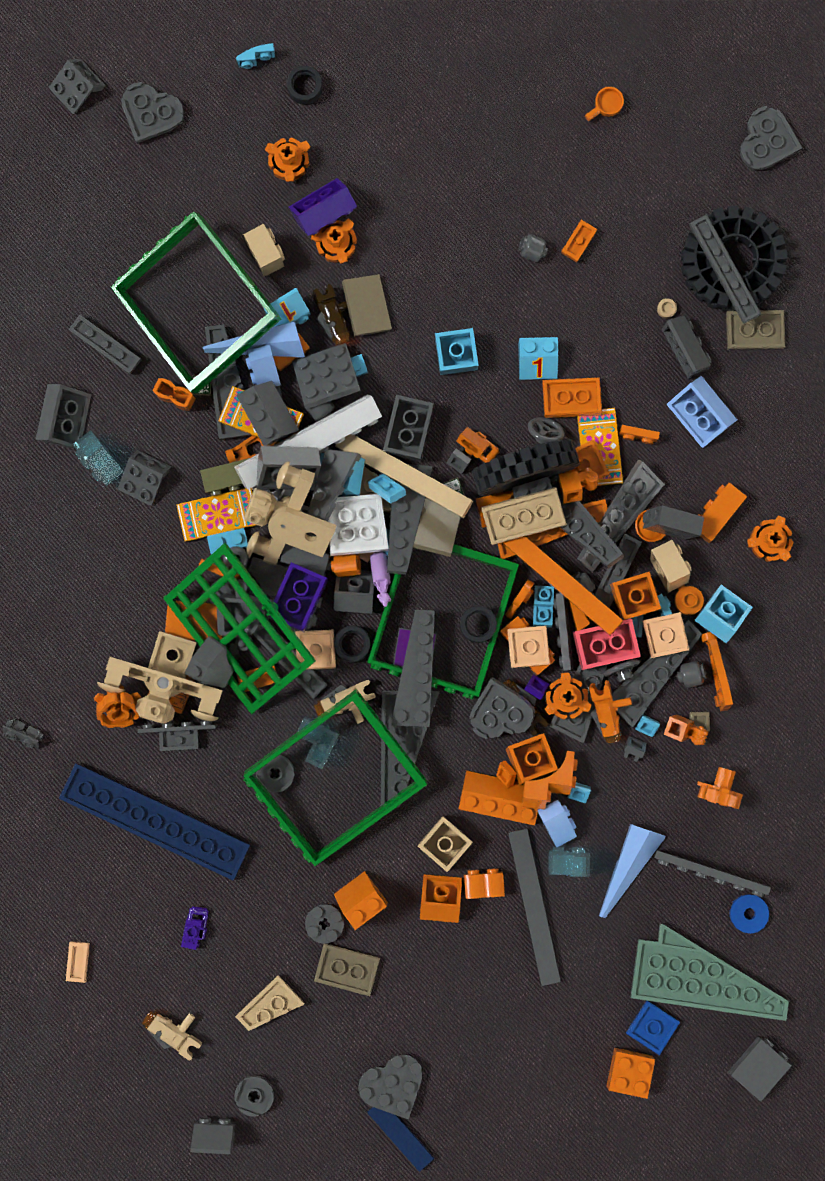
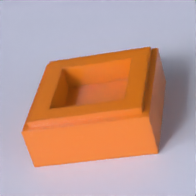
M505 760L500 762L496 776L507 788H510L514 785L517 773Z

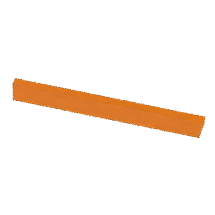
M523 536L502 542L608 635L611 636L623 623L619 616L528 538Z

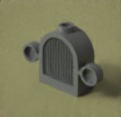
M242 578L238 579L245 591L248 592L250 590L248 585ZM235 589L236 594L225 593L218 596L238 623L242 622L252 613ZM249 595L255 602V604L258 606V608L261 610V612L269 620V617L266 615L268 612L266 611V609H261L263 605L258 600V598ZM217 608L218 635L226 636L233 628ZM256 619L244 631L251 638L250 635L260 631L263 626ZM237 635V648L242 651L247 650L248 647Z

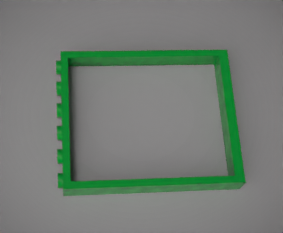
M196 212L185 216L184 221L179 226L173 227L169 235L160 239L151 251H147L138 263L131 265L128 272L118 277V280L114 282L115 284L111 286L112 290L190 392L196 394L282 320L205 219ZM200 225L268 314L193 379L126 290L193 229Z
M454 544L451 554L510 572L496 617V631L489 640L475 689L473 690L432 677L431 687L437 688V685L445 687L444 691L452 694H455L456 691L462 692L463 697L474 700V696L479 697L519 564ZM395 574L389 592L391 601L384 608L368 659L371 669L382 671V668L390 670L389 674L400 677L403 668L376 660V655L402 574Z
M357 689L245 770L243 780L247 786L255 790L257 799L261 803L264 802L268 807L267 811L271 817L278 819L282 831L289 833L296 848L300 847L304 852L303 857L308 863L311 862L314 866L318 865L427 785V779ZM353 701L414 782L316 853L254 773Z

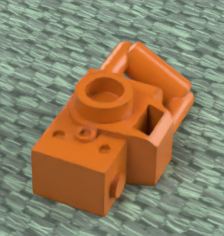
M469 427L460 434L456 441L465 448L469 455H474L485 463L490 462L499 453V448L488 441L484 434L480 431L475 433ZM490 447L492 450L486 457L482 454Z

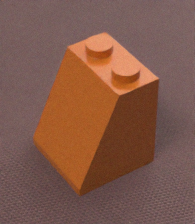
M365 871L334 894L344 916L355 930L386 908L388 904Z

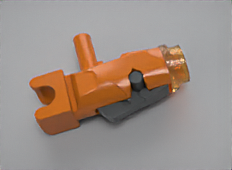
M608 680L605 681L603 690H598L595 683H591L589 690L595 705L591 715L603 739L607 743L617 742L621 739L622 732L619 728V716L616 710L619 707L632 705L631 697L613 701L612 690Z

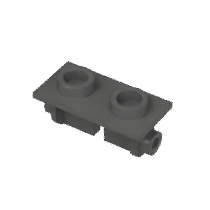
M8 719L6 726L3 725L5 737L13 741L15 739L21 741L28 748L34 747L39 749V741H42L44 734L41 733L42 731L29 726L25 732L23 729L26 724L15 719Z

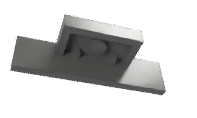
M203 721L201 726H193V722L181 723V727H174V723L162 724V728H155L154 724L143 725V729H138V733L159 732L160 751L199 749L198 730L216 729L217 725H212V721Z

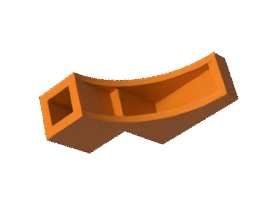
M567 751L563 764L554 774L540 780H525L522 807L545 809L546 803L551 801V793L570 795L571 788H575L576 776H573V771L577 770L578 760L574 759L575 752Z

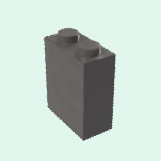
M663 505L648 509L643 515V529L683 540L701 536L704 517Z
M757 1037L728 1073L759 1101H762L791 1065L787 1062L789 1058L781 1051L777 1053L772 1049L774 1045L768 1039L764 1038L762 1040Z

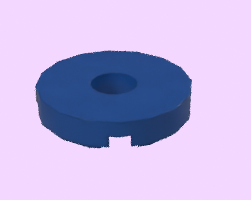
M745 894L733 901L729 915L735 928L744 933L751 934L759 932L765 927L769 918V910L763 899L756 895ZM748 908L754 910V916L751 919H746L744 916V912Z

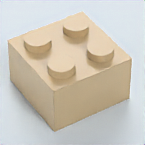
M262 224L243 234L264 277L284 267L283 260L285 258L279 244L275 246V237L270 228L266 229L265 225Z
M673 540L652 549L650 561L668 593L689 583L690 571H692L688 561H684L681 557L683 553L680 546L674 544Z
M442 816L418 844V847L448 872L473 842Z

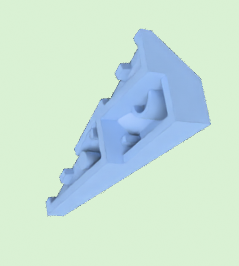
M295 321L271 328L248 349L270 344L273 356L305 357ZM241 336L203 346L204 352L222 354ZM246 350L242 355H248V351Z
M630 824L599 914L600 917H607L665 839L664 835Z

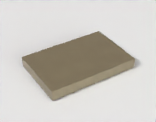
M380 275L342 281L354 337L390 331L392 327Z
M760 310L761 316L745 324L742 323L736 311H727V350L784 349V310Z
M425 498L413 548L451 557L460 516Z
M328 943L324 944L314 982L370 996L380 957Z

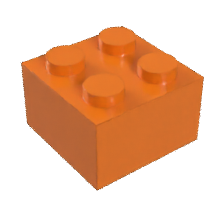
M650 572L610 584L622 620H628L661 609Z
M544 733L508 746L505 749L512 768L517 773L516 778L519 786L525 784V780H536L558 770Z
M614 1048L607 1081L608 1090L648 1099L655 1063L654 1057L648 1054Z

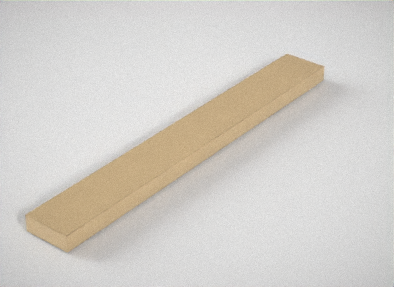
M349 434L345 436L344 441L335 445L341 451L360 454L365 459L366 465L462 518L465 517L473 503L466 496L355 435Z

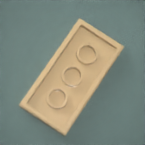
M556 487L481 507L492 545L567 525Z

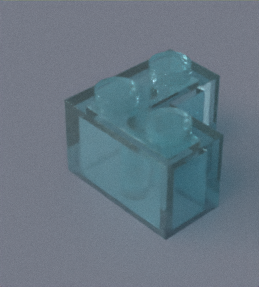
M91 430L73 444L77 450L74 453L87 470L90 468L93 470L91 474L97 482L102 481L107 486L124 472Z
M304 715L297 732L311 723L313 719ZM321 724L304 736L302 739L312 743L305 761L323 769L339 736V731Z
M554 846L553 850H548V874L590 877V853L585 851L584 847H572V850H564V847Z

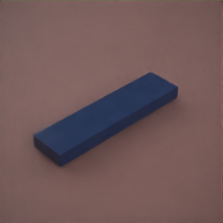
M371 1107L367 1111L419 1172L434 1159L432 1154L397 1115L375 1107Z

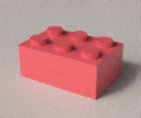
M632 619L623 620V623L611 636L599 626L573 632L581 670L641 657Z

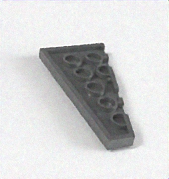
M382 691V722L415 764L427 727L391 726L398 691ZM431 691L430 718L440 691ZM381 738V805H383L407 787L410 775Z

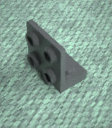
M70 59L60 70L49 86V89L72 114H76L90 93L102 91L105 84L81 59Z
M137 450L128 459L118 490L151 506L154 503L161 481L169 473L171 466Z

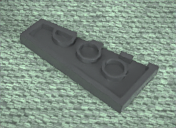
M325 450L308 515L328 522L336 506L335 501L339 495H342L345 489L343 486L347 478L351 477L354 472L353 467L356 461L359 462L360 454Z

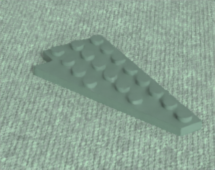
M664 924L659 926L658 941L638 939L631 998L786 1021L788 1000Z

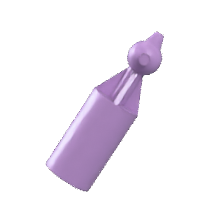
M376 552L370 555L373 584L380 592L377 598L384 607H387V603L391 601L387 593L388 586L391 583L390 574L387 573L388 560L386 553Z

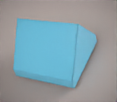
M642 714L635 730L653 737L660 726V722Z
M576 782L575 788H571L570 795L567 798L586 803L591 787Z

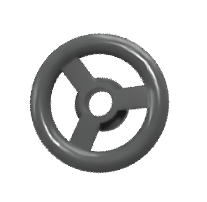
M536 417L528 423L530 434L540 444H547L556 440L560 441L564 438V429L552 419ZM544 423L549 424L554 428H550L549 426H546ZM534 424H537V425H538V428H539L538 432H536V431L534 430V428H533V425H534Z
M633 659L606 670L604 676L610 677L617 674L619 683L634 677L632 669L639 665L640 660Z

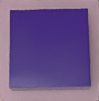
M533 674L524 690L541 700L550 684Z

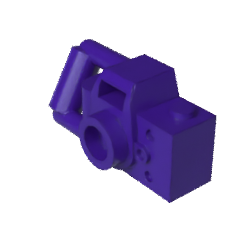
M192 906L189 909L181 947L196 950L199 947V940L206 937V924L209 914L207 908ZM193 914L203 915V919L193 918Z

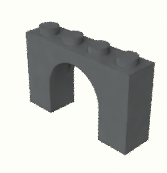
M285 544L280 562L290 565L292 562L325 577L326 571L331 570V561L333 560H330L331 556L324 553L323 557ZM320 597L306 629L311 630L312 626H316L318 615H315L316 609L321 607L323 597Z

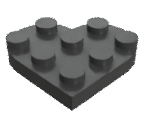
M142 82L133 83L126 88L121 99L122 108L137 144L172 131L182 124L184 111L177 97L167 93L157 94L153 87Z
M764 106L755 110L747 122L749 135L740 146V155L742 161L752 171H757L775 165L801 151L802 147L784 115L778 109L775 110Z
M492 677L473 707L469 717L471 718L473 731L478 736L488 739L499 737L504 731L510 734L525 732L533 723L535 708L523 696Z
M401 1054L390 1059L384 1068L374 1067L368 1069L359 1080L358 1090L360 1097L372 1107L409 1120L422 1080L421 1065L411 1056Z

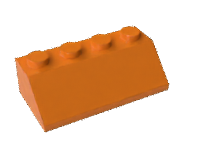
M466 771L458 809L534 826L538 813L537 808L522 807L524 784L519 786L518 781H514V785L507 788L498 777Z

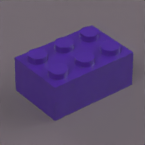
M336 178L289 206V209L299 227L309 236L317 234L322 227L335 223L337 218L342 215L350 214L357 205L348 188Z
M292 562L273 602L278 605V612L289 626L305 633L328 579Z

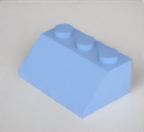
M702 376L691 382L667 403V406L702 448L737 421L736 417Z

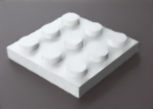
M373 494L338 497L335 501L336 506L328 520L329 523L336 525L335 532L329 542L330 556L388 551L381 496Z

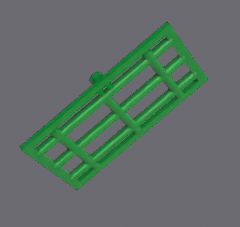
M226 543L222 544L163 598L200 647L205 639L188 618L191 614L208 636L213 637L226 646L238 635L255 656L261 667L248 676L228 649V654H226L229 664L232 665L234 671L243 681L239 684L232 675L228 684L251 714H254L256 710L316 662L315 658L278 612V605L269 600ZM223 555L233 566L230 570L221 559ZM215 563L223 576L210 586L202 574ZM237 573L241 576L244 582L248 585V587L251 589L254 595L261 602V604L263 605L261 609H266V611L268 612L266 615L271 616L274 619V621L277 623L280 629L290 640L288 644L284 642V640L274 629V627L271 625V623L268 621L265 615L261 612V610L258 608V606L255 604L252 598L248 595V593L245 591V589L242 587L239 581L235 578V575ZM196 580L205 592L192 603L184 593V590ZM228 581L252 611L240 623H238L216 594ZM177 596L186 607L184 611L175 601ZM209 598L233 628L221 640L197 610ZM256 619H258L281 649L268 661L244 631ZM294 648H296L300 655L303 657L304 661L302 663L297 659V657L292 652ZM286 656L295 669L281 679L273 666ZM267 672L275 685L262 695L254 682ZM246 688H248L250 692L253 694V696L256 698V701L254 703L244 691Z

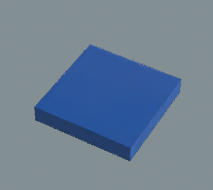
M646 1000L626 1034L660 1055L680 1024V1021Z

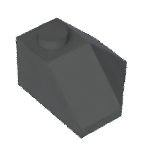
M208 636L191 658L185 674L200 684L225 688L234 672L226 656L228 654L226 646L213 637Z

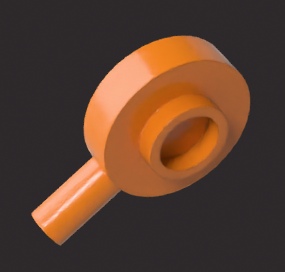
M615 87L601 89L595 99V108L585 115L587 121L592 120L599 114L607 117L617 115L624 103L622 93Z
M529 579L526 581L505 613L507 617L512 618L522 602L526 604L534 592L531 589L534 582Z
M683 585L679 587V591L674 597L676 609L684 615H693L699 612L704 604V597L701 591L693 586Z

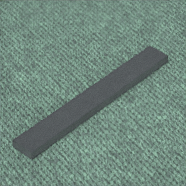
M229 581L216 592L218 596L225 593L236 594ZM264 627L253 634L273 656L281 650ZM286 656L279 661L289 673L295 669ZM305 670L295 678L313 699L328 686L314 670Z
M526 828L508 832L541 986L561 982L528 830Z

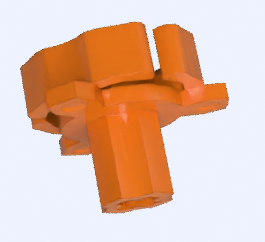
M284 138L275 144L268 143L265 151L269 154L268 165L273 170L274 176L286 182H294V180L305 175V168L309 167L307 151L311 148L307 141L300 142L294 138H290L289 143H286ZM303 155L305 158L304 167L297 172H293L301 165ZM273 159H274V161H275V163H276V166H277L280 170L285 171V173H281V172H279L276 168H274Z
M350 219L344 222L337 220L330 227L326 225L317 234L311 235V240L316 242L320 256L324 255L321 242L327 252L337 254L336 256L325 254L326 261L342 264L348 262L347 259L355 252L354 244L357 243V238L352 229L354 223ZM351 236L353 244L349 251L344 252L349 246Z
M777 516L775 520H764L760 523V527H754L750 539H747L748 547L752 548L757 558L765 556L759 551L758 546L768 554H777L775 557H765L767 562L779 559L785 562L791 557L789 551L793 545V540H787V537L792 535V531L785 525L784 517ZM764 525H771V526H768V527L762 529V531L759 533V536H758V538H757L756 534H757L758 530L760 529V527H762V526H764ZM770 537H775L777 542L773 543L774 541Z
M561 673L560 679H557L549 686L552 690L557 684H562L554 691L553 703L550 700L551 691H548L545 695L547 704L545 711L547 714H554L556 717L564 720L567 718V715L560 714L557 709L569 713L579 708L576 713L569 716L571 719L576 718L583 711L589 712L591 704L587 702L588 691L586 689L581 690L583 693L582 700L580 690L575 685L570 684L574 683L580 688L582 682L571 678L569 673ZM567 692H569L571 696V699L568 703L564 698V695H566Z
M120 684L119 688L124 689V686ZM107 692V695L98 693L94 697V701L97 702V720L101 721L102 726L108 728H124L134 723L133 719L137 720L139 718L135 707L138 699H141L138 692L132 694L126 692Z
M719 767L714 785L698 781L697 785L700 786L698 798L718 803L722 806L739 809L743 794L731 791L736 772Z

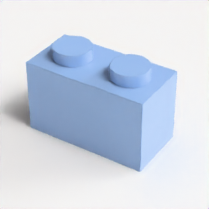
M270 344L247 350L249 358H246L248 369L253 370V373H250L252 383L258 385L272 381L275 387L281 385Z
M556 800L546 805L545 809L537 810L556 847L577 837L574 831L577 827L572 818L568 819L570 813L566 805L561 806L560 802Z

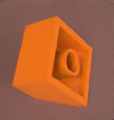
M424 874L420 919L458 923L462 878Z

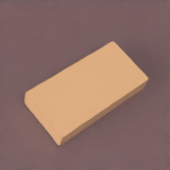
M69 942L66 981L86 982L90 943Z

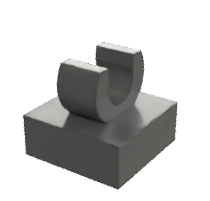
M456 448L448 459L447 464L462 474L472 460L470 459L472 455L468 454L466 456L462 453L463 448L459 450Z
M628 736L624 757L627 758L628 754L635 755V762L638 761L639 757L643 758L647 743Z

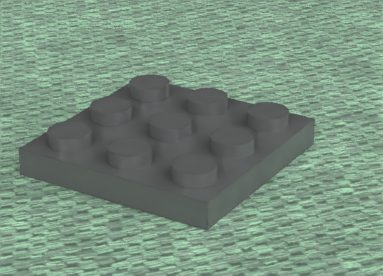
M346 343L292 361L306 409L361 391Z

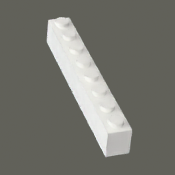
M366 395L274 446L315 447L319 449V453H322L328 449L329 445L344 441L345 436L359 433L362 431L361 428L366 425H374L382 415L373 397ZM259 454L234 467L244 487L247 489L251 488V490L257 488Z

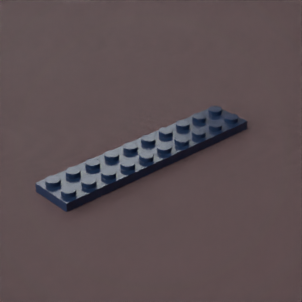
M75 763L59 797L60 800L233 881L250 847V844L77 763Z

